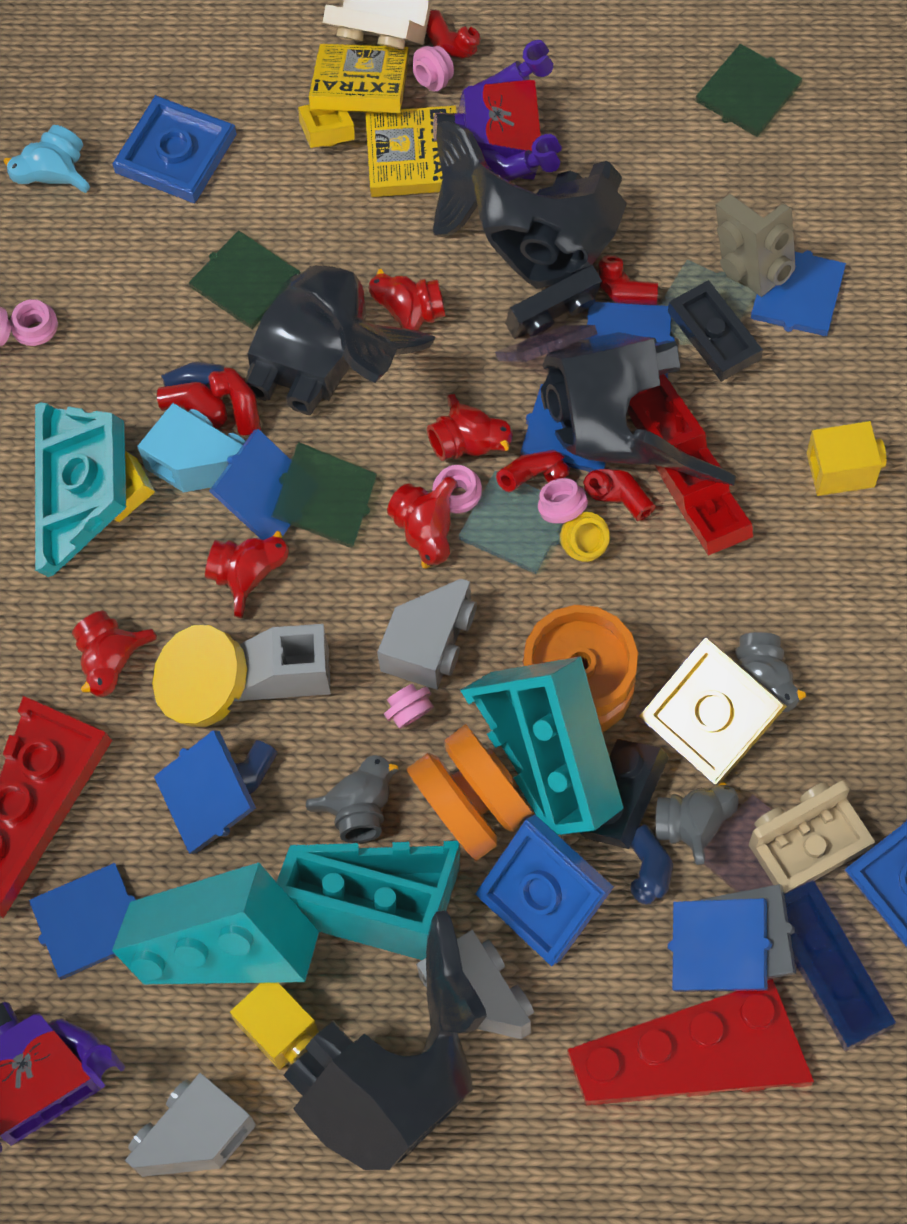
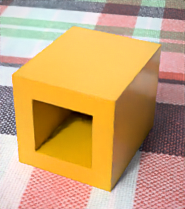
M871 421L812 430L806 453L817 496L873 488L876 485L881 468L886 467L887 461L884 442L881 438L875 439Z
M278 982L260 983L230 1011L236 1025L279 1070L288 1062L293 1064L300 1056L307 1052L306 1045L319 1032L314 1019Z

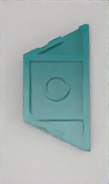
M40 402L35 404V571L50 577L55 575L126 508L124 420L113 413L102 411L88 413L82 408L68 406L67 410L54 408L47 403Z

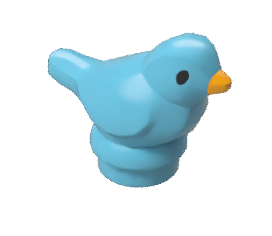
M52 125L48 132L42 134L40 142L30 143L23 149L20 155L4 159L10 179L17 184H29L35 181L48 184H71L84 193H87L90 189L89 183L77 173L74 165L80 159L83 142L76 134L62 126Z

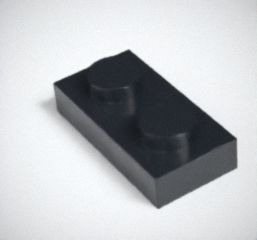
M591 265L511 306L505 324L514 339L526 333L530 337L537 336L548 330L555 323L553 319L569 311L571 316H574L591 307L596 301L594 298L597 295L602 280L594 266Z
M709 280L669 301L668 313L721 382L761 360L763 349Z
M617 739L609 758L624 809L598 829L579 833L585 839L629 849L669 757L661 747Z

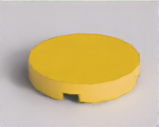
M193 625L176 633L163 647L155 663L152 682L156 703L165 716L188 727H207L223 720L231 711L227 708L232 704L234 698L240 699L245 688L247 664L244 650L229 634L211 625Z

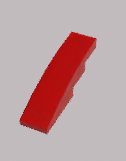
M665 374L659 375V386L637 393L631 398L627 411L636 430H648L683 452L721 468L707 448L705 431ZM655 465L682 515L708 556L753 538L752 523L731 494L728 484L700 479L677 470Z

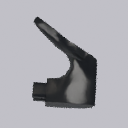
M449 121L438 122L437 146L443 180L434 218V235L440 237L453 235L466 224L478 207L483 230L491 246L518 275L536 289L552 286L591 266L615 236L627 203L618 193L622 176L610 162L604 161L594 164L589 177L585 178L571 170L558 173L553 186L539 189L535 194L511 184L494 172L487 165L474 135L464 125Z
M310 266L299 275L295 273L284 283L264 313L247 353L250 367L245 381L253 390L256 398L263 401L271 399L277 384L290 388L286 397L287 405L294 411L310 416L321 399L330 401L341 379L350 368L365 379L376 383L388 371L395 355L409 354L427 349L433 344L435 336L416 330L373 325L365 322L364 290L354 272L333 266Z
M617 332L580 340L548 352L542 365L544 369L548 368V375L541 387V398L544 410L549 409L553 420L557 423L561 422L563 428L555 430V435L562 446L571 454L590 461L623 465H658L700 479L734 486L736 476L732 473L683 452L648 430L637 429L633 435L627 425L626 413L631 398L637 393L659 386V375L680 371L676 341L667 340L657 343L654 337Z
M447 910L438 911L434 914L427 935L426 994L431 1028L424 1050L418 1055L400 1056L388 1052L366 1034H363L353 1042L332 1021L310 1040L305 1047L308 1051L300 1056L283 1075L303 1096L293 1109L326 1147L363 1170H391L396 1163L402 1162L437 1125L439 1126L473 1090L470 1068L458 1033H469L478 1029L487 1017L481 999L463 972L453 923Z

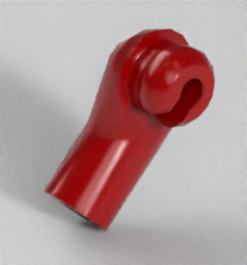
M439 10L430 11L426 33L433 46H440L450 56L462 59L469 58L477 52V46L480 44L481 37L475 28L470 27L467 29L466 26H463L458 30V33L450 31L442 13Z
M224 367V371L211 372L208 378L212 395L217 398L224 395L230 396L238 434L251 435L254 430L259 429L261 431L256 396L239 372L230 367Z
M201 382L164 386L157 389V402L161 411H166L174 403L181 408H185L188 412L190 409L199 411L211 421L215 429L223 426L227 421L228 414L225 403L221 398L214 397L211 389Z
M548 450L521 455L499 470L496 479L498 485L504 491L512 492L541 472L546 482L549 483L553 480L567 477L570 474V468L563 461L565 456L561 452Z
M612 469L593 470L584 479V489L590 497L598 501L623 503L636 521L647 518L656 508V505L627 471Z

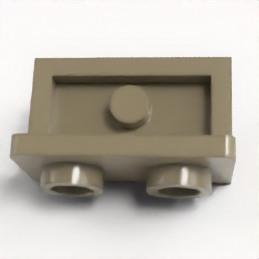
M728 194L716 204L717 234L720 241V264L725 274L735 282L741 281L760 297L776 285L785 283L795 270L792 208L783 203L763 218L731 194Z

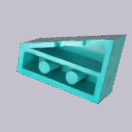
M581 656L490 672L460 690L468 704L475 702L492 730L487 733V736L494 747L497 748L501 745L518 773L513 778L536 816L557 835L594 831L624 809Z
M444 841V846L410 847V842H392L393 847L359 848L358 843L290 845L276 882L319 932L423 960L426 958L427 935L431 920L436 912L447 910L460 870V843L458 841Z
M258 862L131 901L112 951L144 985L305 982L319 931Z

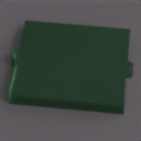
M739 44L696 95L695 102L720 115L724 123L732 122L758 137L801 85L802 78L776 64L775 58L769 57L767 59L748 47Z
M238 230L217 253H210V261L190 280L189 285L190 288L250 329H253L261 321L264 313L284 283L295 273L299 275L301 272Z
M298 442L287 472L283 473L279 478L282 487L271 517L352 548L363 517L370 513V507L367 504L377 474Z

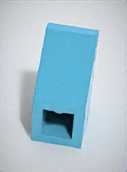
M172 403L137 447L146 470L180 491L189 492L211 488L229 465L227 458L237 454L246 441L237 434L229 433L225 435L215 429L211 421L199 411L190 409L187 412Z

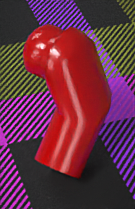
M606 255L598 262L599 270H597L602 280L600 287L614 302L657 306L658 282L632 281L623 271V260L616 255Z

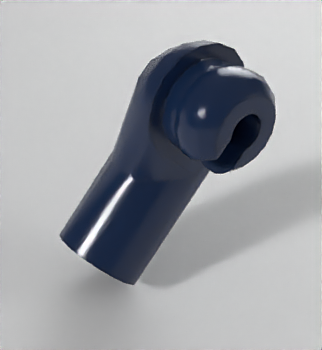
M196 361L162 374L161 379L164 386L201 382L210 388L208 378L210 373L213 371H224L225 366Z
M259 740L254 742L243 762L235 763L249 794L257 790L278 754L272 746Z
M643 825L637 828L630 845L642 862L639 878L631 882L630 891L639 903L650 905L655 901L656 897L661 899L668 892L673 863L671 857L649 826Z

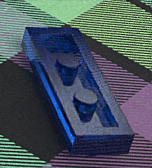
M812 880L784 894L788 922L795 927V932L791 935L795 964L844 1051L846 1052L892 1029L896 1021L815 881Z

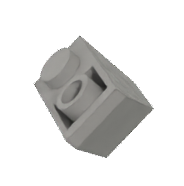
M458 579L395 607L377 651L380 672L438 690L443 674L451 676L455 669L460 652V647L456 646L455 643L460 630L468 631L475 616L477 602L471 601L470 581Z
M324 624L272 627L239 644L244 650L247 675L245 688L240 699L234 698L233 701L331 694L329 647Z
M473 930L459 937L457 943L463 972L486 1009L487 1017L478 1029L518 1039H523L531 1034V1021L528 1016L533 1014L534 1010L522 989L518 985L509 988L499 971L505 968V965L490 940L481 943ZM425 958L417 963L419 978L427 989Z
M199 1073L192 1082L186 1079L175 1088L166 1102V1106L169 1109L155 1125L148 1123L138 1131L129 1144L128 1149L131 1153L125 1161L141 1177L220 1169L255 1128L256 1124L244 1109L204 1075Z

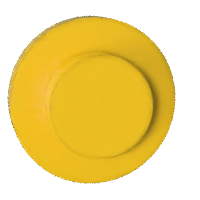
M584 511L577 518L565 522L560 532V542L565 553L571 558L583 562L599 558L606 551L610 541L609 528L604 519L595 513Z

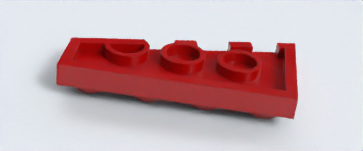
M25 696L22 697L17 711L21 717L14 735H9L2 754L6 760L0 774V917L3 919L112 742V739L106 732Z
M773 979L767 980V990L735 991L567 1049V1055L586 1106L656 1100L657 1097L704 1096L709 1095V1093L741 1090L742 1092L762 1091L772 1087H808L814 1083Z

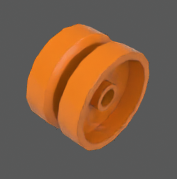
M572 605L556 609L538 621L526 639L523 666L581 656L601 730L604 732L624 717L633 701L638 651L632 633L617 616L599 607Z
M465 724L444 740L445 750L459 771L452 774L438 756L430 753L425 754L406 770L457 841L475 861H478L498 845L497 834L483 814L490 810L499 823L506 830L512 832L520 829L524 821L535 814L516 788L519 786L491 747L486 750L468 725Z

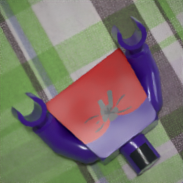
M542 40L531 41L523 50L525 62L516 61L497 74L474 86H468L463 89L458 113H435L433 120L434 141H437L438 122L449 121L464 125L472 132L487 165L508 182L518 178L534 180L538 166L546 172L556 171L561 162L556 153H559L562 147L554 135H541L536 82L535 80H529L531 73L537 77H545L552 72L553 62L547 55L549 49Z
M9 1002L0 1003V1138L10 1146L14 1145L102 1090L106 1086L101 1080L103 1073L113 1066H116L122 1072L125 1069L124 1064L110 1047L102 1044L94 1033L62 1018L47 1022L40 1013L33 1014L20 1022Z

